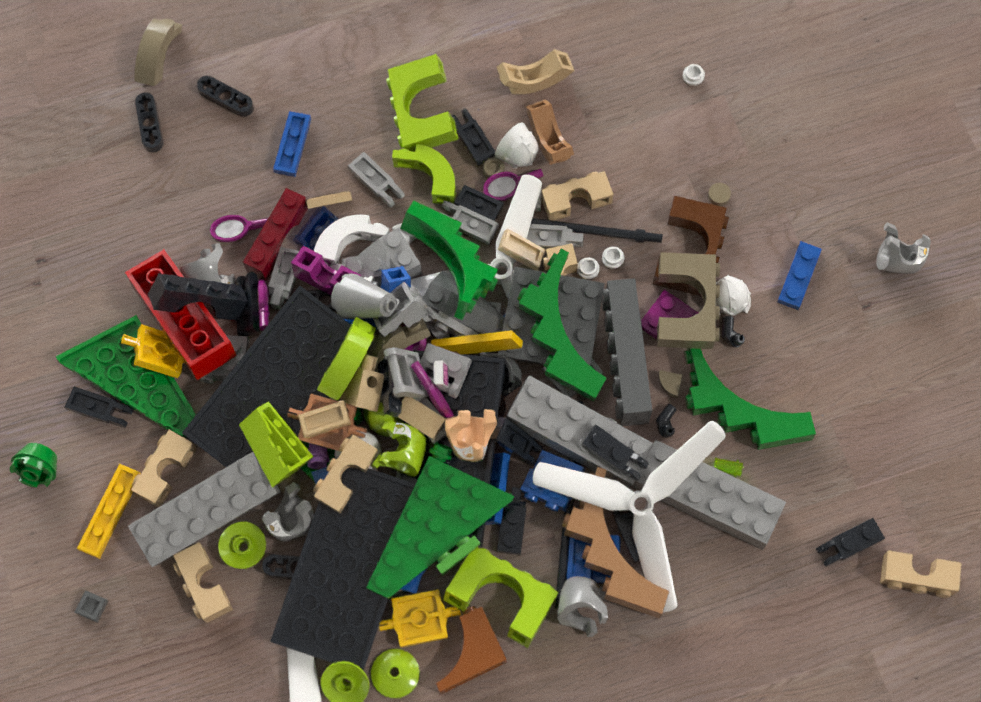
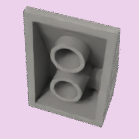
M399 228L377 239L358 255L390 253V269L403 266L411 279L422 274L421 264ZM382 277L375 278V282H378V287L380 288Z

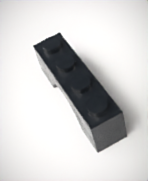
M158 274L148 293L154 310L175 313L187 304L205 302L212 306L216 318L234 321L238 319L248 302L240 285L166 274Z

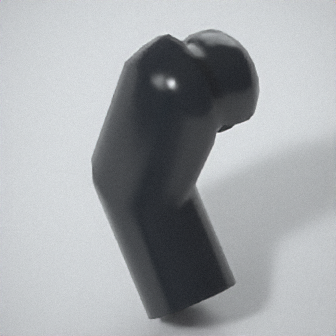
M724 316L721 334L723 339L732 347H740L745 342L743 334L740 335V333H736L733 330L734 317Z
M667 404L656 419L658 432L664 438L672 437L675 433V428H672L670 419L677 409L671 404Z

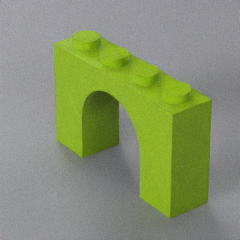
M437 54L388 69L389 78H387V85L393 97H390L393 109L396 110L394 122L400 131V135H398L400 147L415 152L416 144L432 148L458 140L455 120L449 112L424 119L414 118L410 115V105L416 94L426 88L447 82L443 63Z
M477 547L468 554L445 591L444 601L465 612L477 591L484 585L502 583L511 587L520 599L521 609L512 622L507 637L528 648L555 603L559 592L555 591L551 585L537 581L530 573L521 572L514 568L510 562L496 558L487 549Z

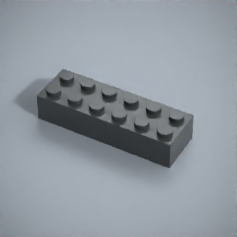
M635 278L607 281V288L603 289L602 309L606 315L604 326L605 332H608L607 350L608 354L612 353L611 362L609 363L610 374L615 375L614 383L612 384L613 397L618 398L616 399L615 416L616 419H620L621 426L649 424L652 414V403Z

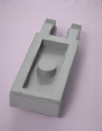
M365 152L348 165V169L390 208L395 203L385 193L388 188L400 199L405 196L404 192L394 183V180Z
M443 201L441 205L443 209L454 214L451 218L462 223L460 232L487 245L491 243L499 228L497 222L461 205L457 206L448 201Z

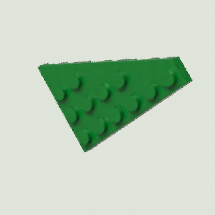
M137 315L55 356L58 363L166 430L186 438L182 432L196 414L174 377L134 365V347L121 344L124 334L137 338L138 329L141 326Z
M429 456L366 588L389 599L436 562L444 553L450 551L464 537L469 536L498 511L512 502L514 496Z

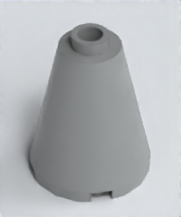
M357 274L343 275L341 282L336 283L331 295L332 307L336 309L337 315L343 319L389 317L396 309L394 295Z

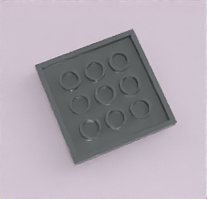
M514 266L502 331L512 330L523 340V345L520 349L501 350L498 352L501 356L506 354L513 360L544 365L550 354L555 355L532 342L533 334L530 333L536 321L541 322V320L518 308L520 301L517 298L523 287L527 289L530 283L539 288L536 284L543 273L542 271ZM561 275L558 286V306L561 322L567 337L577 353L590 365L605 283Z

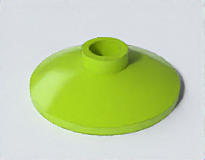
M234 523L227 527L220 536L218 543L219 554L222 560L230 567L236 569L250 568L256 565L264 556L266 550L265 536L261 529L253 523ZM243 543L248 544V548L245 551L240 550V545Z
M390 649L381 653L374 661L371 669V679L374 687L379 693L388 698H401L410 694L417 686L420 676L416 659L410 653L401 649ZM393 668L399 669V674L396 677L390 675V671Z
M341 661L333 663L326 668L321 678V687L324 695L331 702H363L369 692V681L365 672L360 667L350 662Z

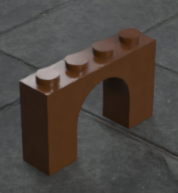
M674 196L667 224L695 231L703 238L706 244L705 254L716 255L717 249H722L724 236L720 235L722 229L726 230L729 217L725 216L726 207ZM716 256V263H719L720 257ZM658 259L653 285L701 296L698 290L688 284L658 282Z

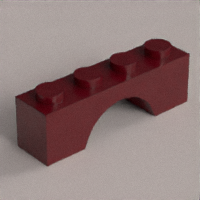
M285 188L243 261L247 273L254 272L258 278L264 281L268 280L286 235L294 226H299L308 210L305 196Z

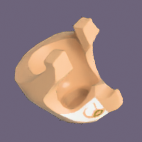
M464 410L459 411L458 416L445 420L447 437L454 454L459 459L471 462L483 459L489 439L497 425L495 411L484 410V418L470 416L471 412Z

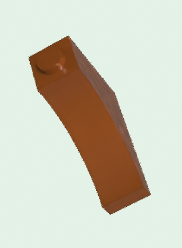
M475 606L467 608L465 612H462L463 615L459 617L464 631L463 650L453 670L436 683L441 695L507 663V659L482 607L477 609Z

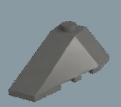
M442 270L430 283L423 297L427 306L445 313L478 334L502 332L505 317L482 297L476 301L472 313H466L463 320L454 317L458 306V290L452 274Z

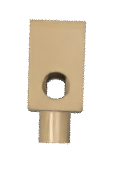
M365 354L361 368L358 367L339 401L344 400L345 403L356 407L378 411L384 374L375 372L377 357Z

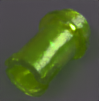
M715 457L713 467L729 475H734L733 477L736 478V476L741 477L743 463L739 462V460L735 462Z

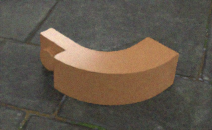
M543 100L526 106L532 130L547 162L552 165L571 158L570 156L574 155L573 148L564 140L558 128L551 103Z

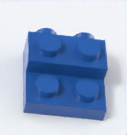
M542 450L534 468H530L520 490L525 494L524 498L531 502L537 503L539 500L546 503L545 507L552 511L558 512L560 509L566 512L572 497L535 485L533 483L535 467L538 463L543 462L583 473L585 468Z

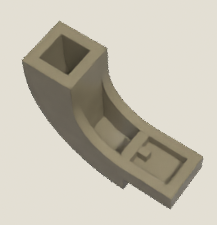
M153 19L149 23L137 52L134 72L135 82L155 86L163 79L164 59L171 41L182 32V24L175 23L172 19Z
M423 318L419 322L412 324L409 328L399 325L394 332L387 334L385 337L382 333L379 334L370 352V356L378 358L375 372H378V363L385 357L384 350L393 347L405 349L431 336Z

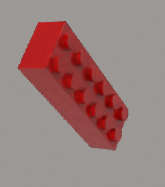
M164 249L125 272L131 286L196 380H199L237 356L230 340L202 302L187 304L175 313L153 309L148 293L158 274L184 277Z

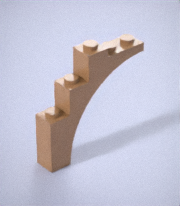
M597 467L596 473L590 474L605 478L607 470ZM581 501L579 508L583 510L573 507L571 514L566 513L562 527L566 528L565 536L591 544V546L586 544L582 559L586 560L584 567L611 576V578L606 577L602 591L606 592L604 599L660 618L669 591L645 579L621 556L607 530L603 508Z

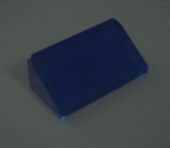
M321 206L314 212L294 237L293 241L301 247L305 246L314 251L322 232L339 219L325 206Z

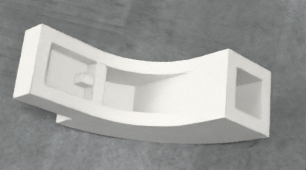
M369 215L347 216L335 221L322 232L314 251L321 254L324 262L330 267V265L339 263L340 255L348 244L357 240L375 242L377 239L390 233V231L383 224L374 223L372 225Z

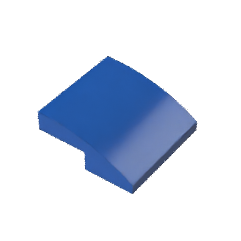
M610 535L620 553L621 537L619 535ZM570 537L567 579L574 576H583L593 579L596 583L604 584L606 577L611 578V576L584 567L586 560L582 559L586 544L589 546L591 544Z

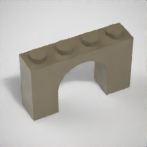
M660 253L658 282L691 285L701 294L704 307L697 315L690 318L659 317L657 324V347L713 349L715 342H719L720 331L719 328H715V320H719L720 307L716 306V298H719L720 285L716 284V277H719L720 263H716V255Z

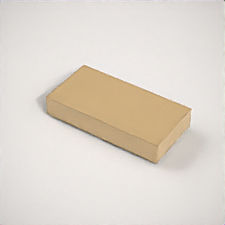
M346 191L310 198L307 200L308 209L352 200L351 192Z
M508 228L503 232L497 249L533 270H537L540 267L545 249Z
M405 396L401 402V414L397 417L435 440L446 419L414 398Z
M344 400L298 415L304 438L306 439L351 424Z

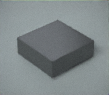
M85 590L74 613L98 623L108 600Z

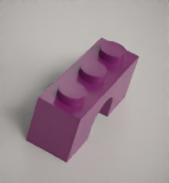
M305 246L300 249L291 262L294 277L329 295H332L335 284L341 282L343 275L352 273L361 276L343 265L340 266L338 271L332 269L324 262L321 254Z

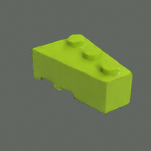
M269 401L256 408L239 424L272 488L297 472L313 457Z

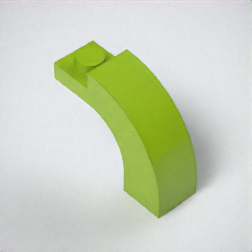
M416 144L415 152L408 149L393 150L392 160L394 167L421 170L431 177L433 181V203L442 204L443 201H448L454 204L456 198L455 177L452 167L442 154L433 148Z
M358 317L354 319L339 351L323 375L317 388L318 391L337 401L339 400L374 338L373 335L376 330L374 326Z

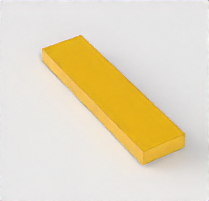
M511 330L433 339L431 344L451 352L457 351L459 354L464 355L522 348L523 340Z
M122 464L118 465L77 550L95 558H101L133 493L131 491L133 480L138 474L141 475V472Z

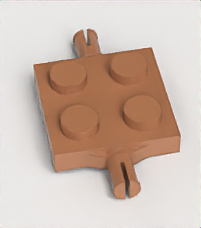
M311 394L306 408L303 411L290 408L289 412L297 415L288 413V418L299 420L298 415L339 401ZM345 403L351 421L350 425L308 439L304 438L301 427L298 438L304 442L340 451L339 448L346 438L349 439L351 435L365 438L366 434L357 431L367 433V428L354 426L357 407Z

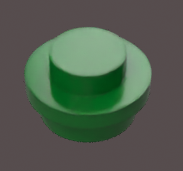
M435 442L434 446L430 447L429 450L433 454L432 458L441 462H445L446 459L451 460L453 456L451 454L453 449L441 443Z

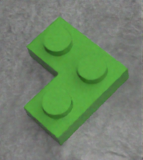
M468 536L464 537L456 544L458 546L457 550L452 554L447 551L437 559L439 564L436 567L442 575H445L454 568L464 557L480 545L475 536L471 539Z

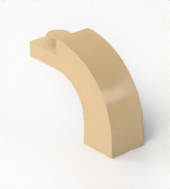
M558 50L551 51L543 59L530 65L515 66L502 62L497 66L501 82L504 86H509L512 94H529L557 84L575 71L567 53Z

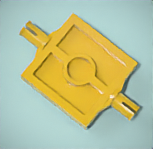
M141 324L138 329L137 338L126 334L122 336L121 344L134 347V365L175 378L180 376L182 364L185 362L163 331Z
M439 589L393 598L392 605L394 611L392 619L380 621L379 629L380 632L395 629L398 634L400 648L447 639V618L461 615V612L456 607L445 608L441 602Z

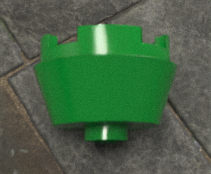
M28 443L12 457V464L9 469L11 473L15 472L20 476L19 482L27 486L37 488L39 484H44L48 487L51 481L56 478L58 458L56 453L49 447L39 443Z

